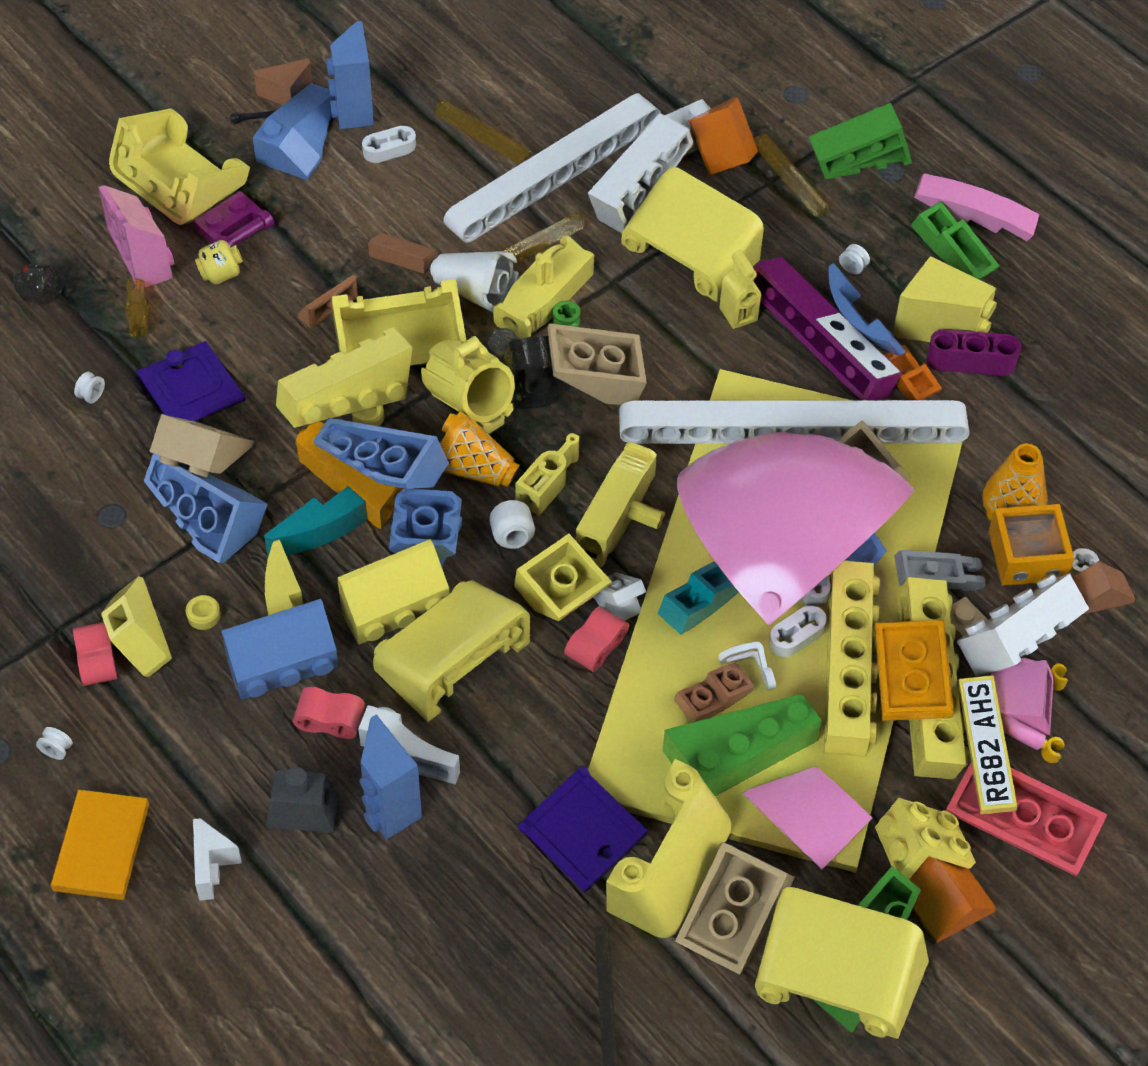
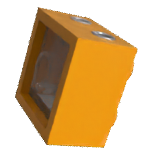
M1060 504L997 508L994 510L988 532L1002 586L1036 583L1053 573L1056 578L1070 573L1074 555Z

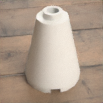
M505 251L440 254L433 260L430 268L435 283L441 286L440 281L456 279L458 294L461 297L490 312H493V307L496 304L503 303L512 285L519 278V272L513 271V262L517 263L515 256Z

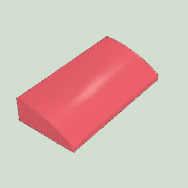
M970 763L946 811L953 814L956 818L1077 877L1108 814L1011 768L1017 810L981 815L972 763Z

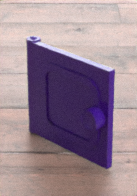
M206 341L181 352L178 350L170 351L165 359L136 371L138 377L164 415L197 421L237 402L241 403L246 400L244 393L238 388ZM181 363L183 365L181 368L178 369L172 368V366H177Z
M583 765L517 825L519 831L526 834L584 893L612 867L616 866L649 833L590 775L588 769ZM610 845V847L603 849L599 856V851L601 850V848Z

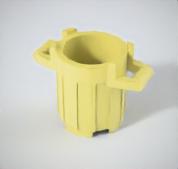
M476 336L471 337L465 342L454 339V341L447 339L437 343L429 350L430 358L426 368L421 369L422 381L432 393V396L458 412L466 413L488 434L505 424V416L508 417L513 411L511 400L515 390V382L510 368L501 363L497 357L490 354Z

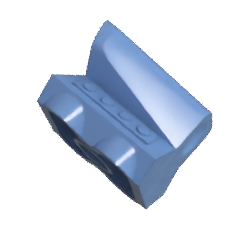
M403 489L396 495L394 501L395 506L389 550L398 553L431 539L440 564L443 567L446 558L456 554L457 537L462 526V517L460 516L462 499L452 491Z

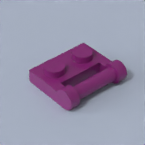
M240 191L193 220L194 228L211 244L219 240H225L232 247L261 229L267 230L274 225V220L268 211L260 209Z

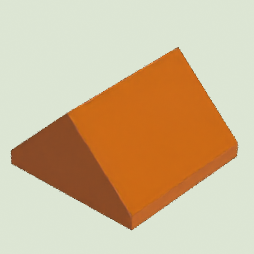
M734 97L688 120L709 175L748 163L758 152L738 97Z
M928 856L909 879L921 889L912 910L935 944L996 912V906L968 868Z

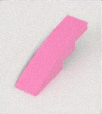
M929 174L921 176L914 198L930 207L941 201L957 222L964 219L968 223L972 220L995 234L1001 228H1004L1025 241H1028L1034 235L1040 215L1013 200L983 188Z

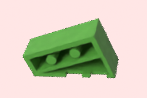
M891 103L809 136L814 155L825 179L858 174L861 168L876 166L877 170L886 169L887 164L902 161L903 165L912 164L903 128Z

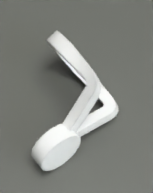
M760 642L734 646L718 655L719 661L722 664L754 657L761 671L766 689L776 688L772 669L767 667L764 648Z

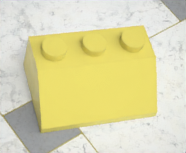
M431 539L337 577L342 616L358 645L367 641L378 640L384 634L395 629L405 628L449 595V586Z

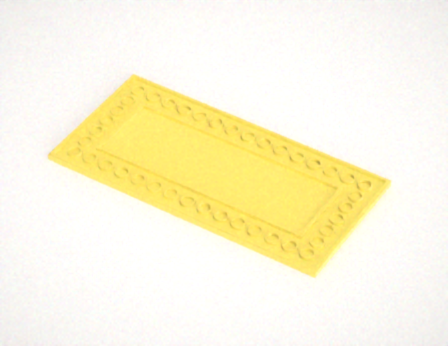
M720 369L709 401L853 400ZM962 442L882 443L909 475L910 479L907 482L915 490L903 505L875 532L886 549V553L874 566V577H879L878 597H873V605H879L878 623L900 622L897 593L902 586H899L895 554L899 550L936 552ZM695 444L688 466L710 451L728 444ZM678 495L588 771L629 813L672 824L675 819L672 809L665 806L668 793L665 790L664 782L672 763L663 752L664 730L691 723L674 701L678 691L705 681L708 672L730 664L720 663L718 655L721 652L741 644L760 642L764 648L767 667H770L774 674L776 688L766 689L761 671L754 657L736 661L755 688L743 699L715 716L803 694L822 719L818 741L715 797L731 820V832L728 839L812 861L742 793L746 789L817 766L871 815L894 720L882 721L878 672L876 683H871V692H877L876 712L870 713V722H876L875 743H869L866 756L824 753L829 598L824 605L819 606L826 614L827 619L824 634L790 657L775 655L769 648V638L771 630L775 625L799 609L808 606L801 599L772 624L768 625L739 592L711 616L680 635L657 614L665 594L688 583L691 573L715 560L694 530ZM815 588L812 589V590H815L816 594L821 592V589H820V590H816ZM805 620L804 627L810 623L816 626L817 622ZM872 625V633H875V625ZM849 626L850 628L858 629L857 627ZM780 636L779 642L787 641L790 644L792 636L787 639H783ZM872 654L873 663H877V654ZM848 655L851 658H858L854 655ZM846 684L847 686L852 688L857 687L853 684ZM845 714L848 717L856 718L853 714ZM868 823L827 866L856 873Z

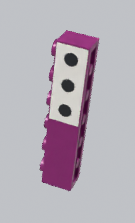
M782 257L756 263L754 270L757 276L753 281L761 292L760 302L861 401L879 400L891 395L902 374L900 370Z

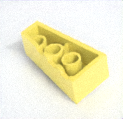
M394 327L383 331V337L374 341L368 338L359 342V348L346 354L340 351L331 355V358L323 365L317 366L314 363L278 380L276 407L291 425L296 428L327 420L328 418L404 400L407 395L412 346Z

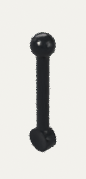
M276 110L242 115L233 113L230 116V120L232 123L238 124L242 120L266 118Z

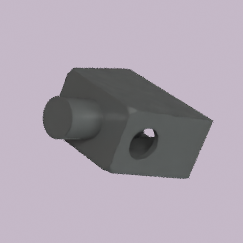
M300 767L275 771L266 828L334 833L338 798L327 775L318 772H306Z

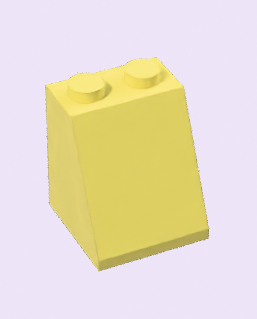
M930 256L900 295L893 336L930 342L932 334L943 329L988 333L992 324L988 319L993 314L997 302L993 301L996 288Z

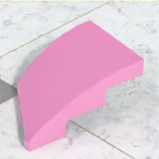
M817 766L746 789L742 793L821 870L872 819L854 799Z

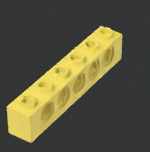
M843 561L830 575L824 753L866 756L869 743L874 744L876 739V722H870V713H875L877 706V692H871V683H876L878 663L872 662V654H877L875 633H872V625L878 623L879 605H873V597H878L879 577H874V563ZM849 626H854V627H857L858 629H853V628H850ZM848 655H854L858 658H851ZM846 684H853L857 687L852 688L847 686ZM845 714H853L856 718L848 717Z
M907 577L897 593L900 622L945 621L954 708L953 718L909 720L914 776L955 779L968 764L969 749L967 746H964L963 734L965 723L960 710L961 700L957 682L959 657L958 654L954 653L953 645L956 629L955 625L951 623L950 617L952 596L948 594L947 581Z

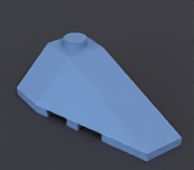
M310 83L264 121L253 136L257 163L308 181L322 161L323 146L328 135V124L332 117L330 100H335V97H330L329 89Z
M328 418L313 440L317 447L379 484L405 489L434 487L449 464L437 436Z
M153 453L144 482L163 507H169L177 518L175 522L181 529H186L193 538L192 544L198 551L218 563H225L257 535L267 503L209 474L208 477L191 473L188 471L190 466L179 462L178 467L159 462L160 455Z

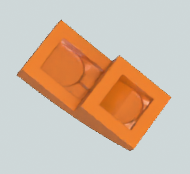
M905 344L902 345L906 351L903 355L889 352L884 354L902 372L895 386L909 400H925L942 390V387L927 365L919 366Z

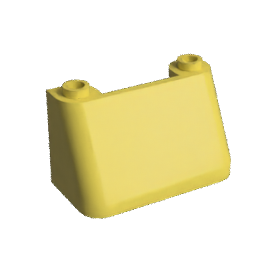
M172 108L119 118L109 157L112 173L176 224L183 225L193 222V220L206 213L246 183L250 167L240 159L231 158L226 160L222 170H220L185 143L188 125L185 119Z
M670 167L659 177L623 229L621 244L628 250L637 253L644 252L649 244L693 270L696 290L717 302L721 298L723 278L728 272L733 270L734 261L732 254L735 251L742 250L752 267L760 260L764 227L758 215L680 168Z
M456 279L440 281L441 287L433 289V292H431V286L424 287V291L364 300L363 296L356 297V302L348 300L347 294L332 296V314L339 352L342 351L346 354L359 348L358 343L368 338L374 341L383 337V331L394 327L412 346L410 367L427 364L430 358L429 350L439 342L447 339L452 341L458 339L465 342L466 335Z
M473 580L460 582L448 596L392 638L385 639L377 645L374 650V671L429 722L441 713L437 703L444 694L447 697L453 694L454 683L498 649L506 653L510 650L511 646L518 653L530 643V614L520 604Z
M674 759L664 782L665 790L668 793L665 806L672 809L675 819L652 862L648 863L636 857H626L616 864L606 881L607 912L660 938H669L675 935L681 928L722 842H727L731 832L729 816L700 774L693 767L677 759Z
M786 887L782 890L776 905L756 978L755 988L757 995L768 1003L779 1004L780 1002L789 1001L792 993L836 1006L858 1013L868 1033L876 1037L890 1036L898 1039L929 962L924 934L917 925L908 920L802 889Z

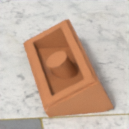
M382 232L368 243L370 257L425 274L437 253L436 249Z
M354 275L350 276L306 305L297 314L298 318L311 329L333 315L332 296L347 294L348 300L354 301L358 297L356 277Z

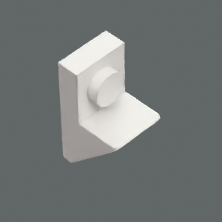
M617 572L607 576L612 581L611 585L593 597L598 605L623 620L638 615L641 607L637 596L646 592L642 580Z
M201 818L193 819L195 885L199 901L214 899V885H220L219 866L240 864V852L236 844Z

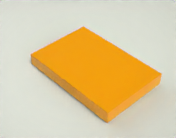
M924 620L875 623L882 721L953 718L954 708L945 621Z
M78 790L51 882L52 891L124 900L149 808L148 798Z

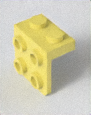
M898 798L875 826L891 866L908 879L911 878L928 856L971 869L976 863L971 853V847L965 840L959 827V821L948 811L935 810L917 801L911 802Z

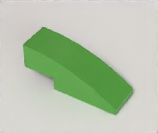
M941 201L919 214L911 224L922 240L950 266L981 280L1000 267L965 220L957 222Z

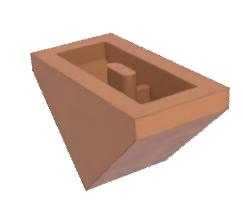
M309 58L253 71L257 96L284 105L307 85L312 83Z
M1097 561L1072 578L1089 607V610L1083 614L1135 602V597L1123 572L1100 561Z

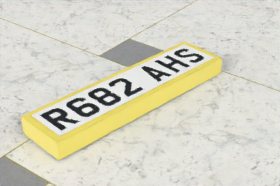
M994 675L959 679L958 689L980 814L1016 811L1017 801Z

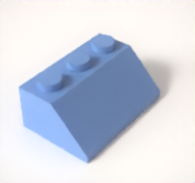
M357 21L330 45L331 57L326 58L328 76L333 75V79H328L330 97H335V100H330L332 118L338 117L339 129L374 125L369 59L362 21Z
M321 599L221 631L228 667L241 700L248 697H259L267 691L282 686H292L300 680L315 675L323 676L339 668L336 646Z
M376 714L370 718L360 762L362 771L360 784L364 790V796H362V801L366 807L364 818L374 832L379 830L385 839L388 840L422 818L418 765Z

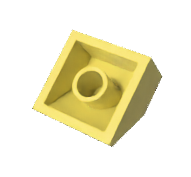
M567 534L516 570L514 587L536 612L560 621L610 586L612 581L570 534Z

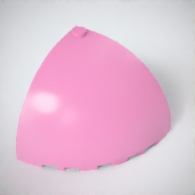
M789 432L767 433L762 436L735 440L733 443L714 449L698 458L682 470L677 478L680 500L700 540L723 573L768 625L778 619L858 549L903 505L915 489L884 462L881 463L865 454L864 450L860 448L850 447L834 441L835 439L821 435L789 434Z

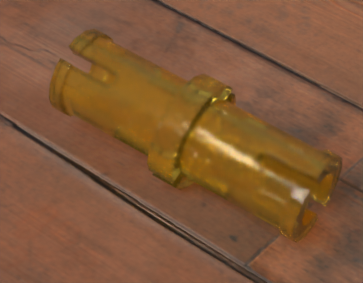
M135 278V289H133L132 279L126 282L127 301L124 306L129 322L128 333L134 338H139L138 328H141L142 337L148 334L147 315L149 313V305L145 298V282Z

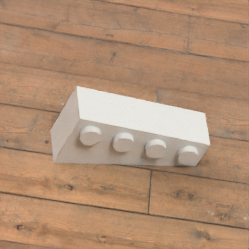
M661 113L647 125L641 135L588 192L599 221L622 233L659 177L668 168L676 167L693 144L689 128Z
M1053 573L1036 582L1038 586L1036 590L1032 591L1030 588L1013 597L1015 603L1011 606L1004 604L989 613L991 619L985 622L984 619H981L965 628L968 634L958 639L957 643L976 677L1017 665L1022 661L1021 656L1034 652L1038 648L1037 644L1051 639L1057 634L1055 631L1068 626L1089 610L1070 574L1056 578Z

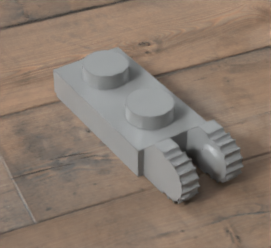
M899 550L894 556L899 586L904 584L907 577L947 581V589H962L963 591H976L986 586L984 577L964 574L965 572H976L982 569L981 559L976 557L961 556L956 553Z

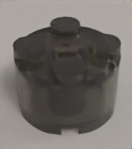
M548 335L512 339L506 344V350L502 355L501 363L508 366L514 375L515 390L512 401L515 399L520 402V406L526 408H541L556 402L555 397L561 392L563 395L567 392L569 384L553 376Z

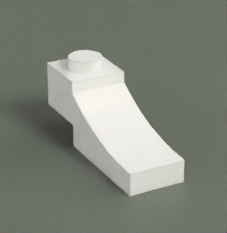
M367 706L358 728L360 746L364 747L370 718L377 714L418 765L419 775L456 785L460 774L459 755L439 749L414 735L402 724L401 714L396 713L394 710L387 707L376 708Z

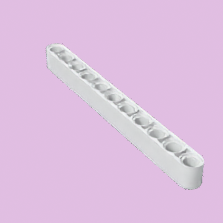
M954 400L628 401L619 408L620 438L624 442L636 444H730L742 438L747 439L775 432L821 435L837 441L861 420L866 423L882 443H959L966 440L969 436L966 406L964 403Z

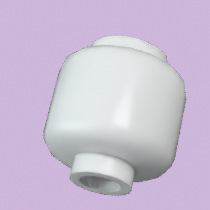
M508 500L494 507L489 521L494 539L500 546L516 549L531 541L534 536L535 526L530 509L526 504L518 500Z

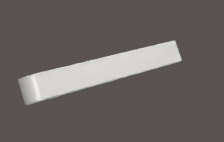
M639 93L628 97L453 205L444 216V224L465 243L474 241L638 138L647 125L661 111Z

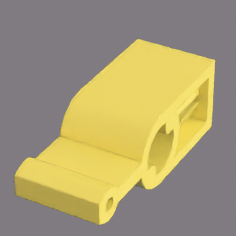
M742 250L735 251L732 254L734 261L733 270L725 275L721 288L720 309L733 329L758 321L761 292L753 281L757 273Z
M574 433L569 434L566 437V442L558 451H546L535 460L515 483V500L526 504L530 511L538 516L542 514L566 485V469L571 463L578 461V435Z

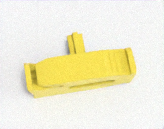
M563 236L560 239V244L550 247L543 254L538 253L536 261L512 285L503 303H498L493 307V318L496 326L523 342L528 341L531 338V333L552 319L555 305L561 301H569L594 274V254L584 250L570 236Z
M633 442L627 443L624 447L623 452L611 467L576 528V542L584 551L587 550L598 555L596 559L592 557L591 559L599 568L604 566L607 556L616 548L631 520L658 529L665 516L664 511L641 503L655 476L657 454L653 450Z

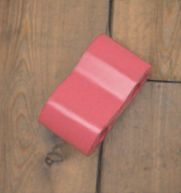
M598 606L591 613L585 624L571 636L565 647L564 654L588 670L596 672L608 655L624 640L629 630V623L604 607Z
M104 622L73 628L82 685L87 686L117 680L113 645Z
M305 687L300 695L293 724L306 732H323L342 739H353L357 735L365 702L360 697L350 693L336 694L317 687Z

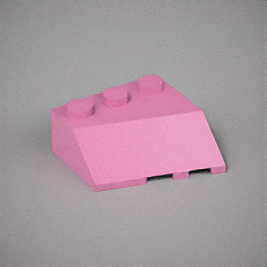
M105 185L98 187L107 229L137 289L140 290L172 279L170 266L175 264L169 247L166 246L164 235L153 221L149 208L147 206L144 207L137 196Z

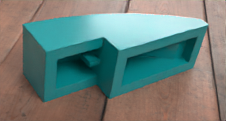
M348 486L324 505L314 497L264 535L267 554L269 555L273 541L280 540L286 555H292L314 549L344 536L367 521L366 502Z
M714 561L691 573L688 583L665 594L657 614L681 635L715 613L738 594L739 591Z

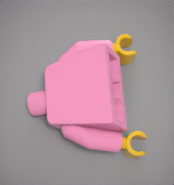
M1021 658L1022 661L1015 666L992 672L991 676L994 675L1004 733L1036 750L1042 748L1041 755L1043 759L1048 763H1057L1062 756L1051 748L1061 751L1065 746L1064 741L1060 737H1052L1047 740L1045 735H1050L1053 690H1063L1068 682L1067 678H1063L1067 672L1066 667L1063 664H1055L1050 669L1047 660L1035 661Z

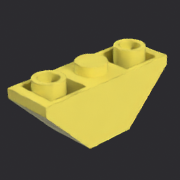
M138 576L112 598L101 615L110 641L143 676L150 677L169 662L172 656L144 579Z

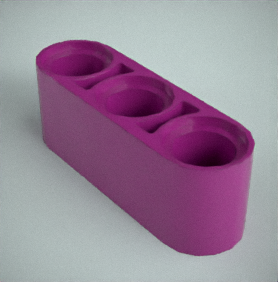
M943 329L932 334L926 360L931 368L939 371L1005 376L1012 374L1016 369L1021 343L1016 337L1008 334Z

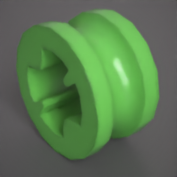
M572 301L557 303L553 308V324L578 327L580 325L579 306ZM564 314H568L570 318H565Z

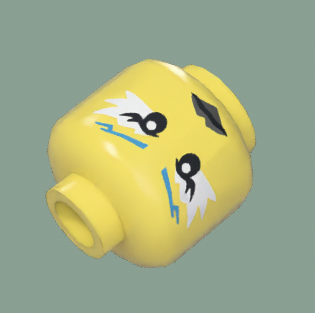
M219 240L201 248L198 253L199 258L195 259L205 282L209 280L215 285L238 276L240 273L238 264L243 262L237 246L230 247L225 240Z

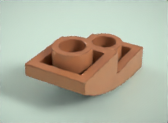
M733 662L708 672L705 681L678 691L674 701L692 723L711 718L751 693L755 686L739 665Z

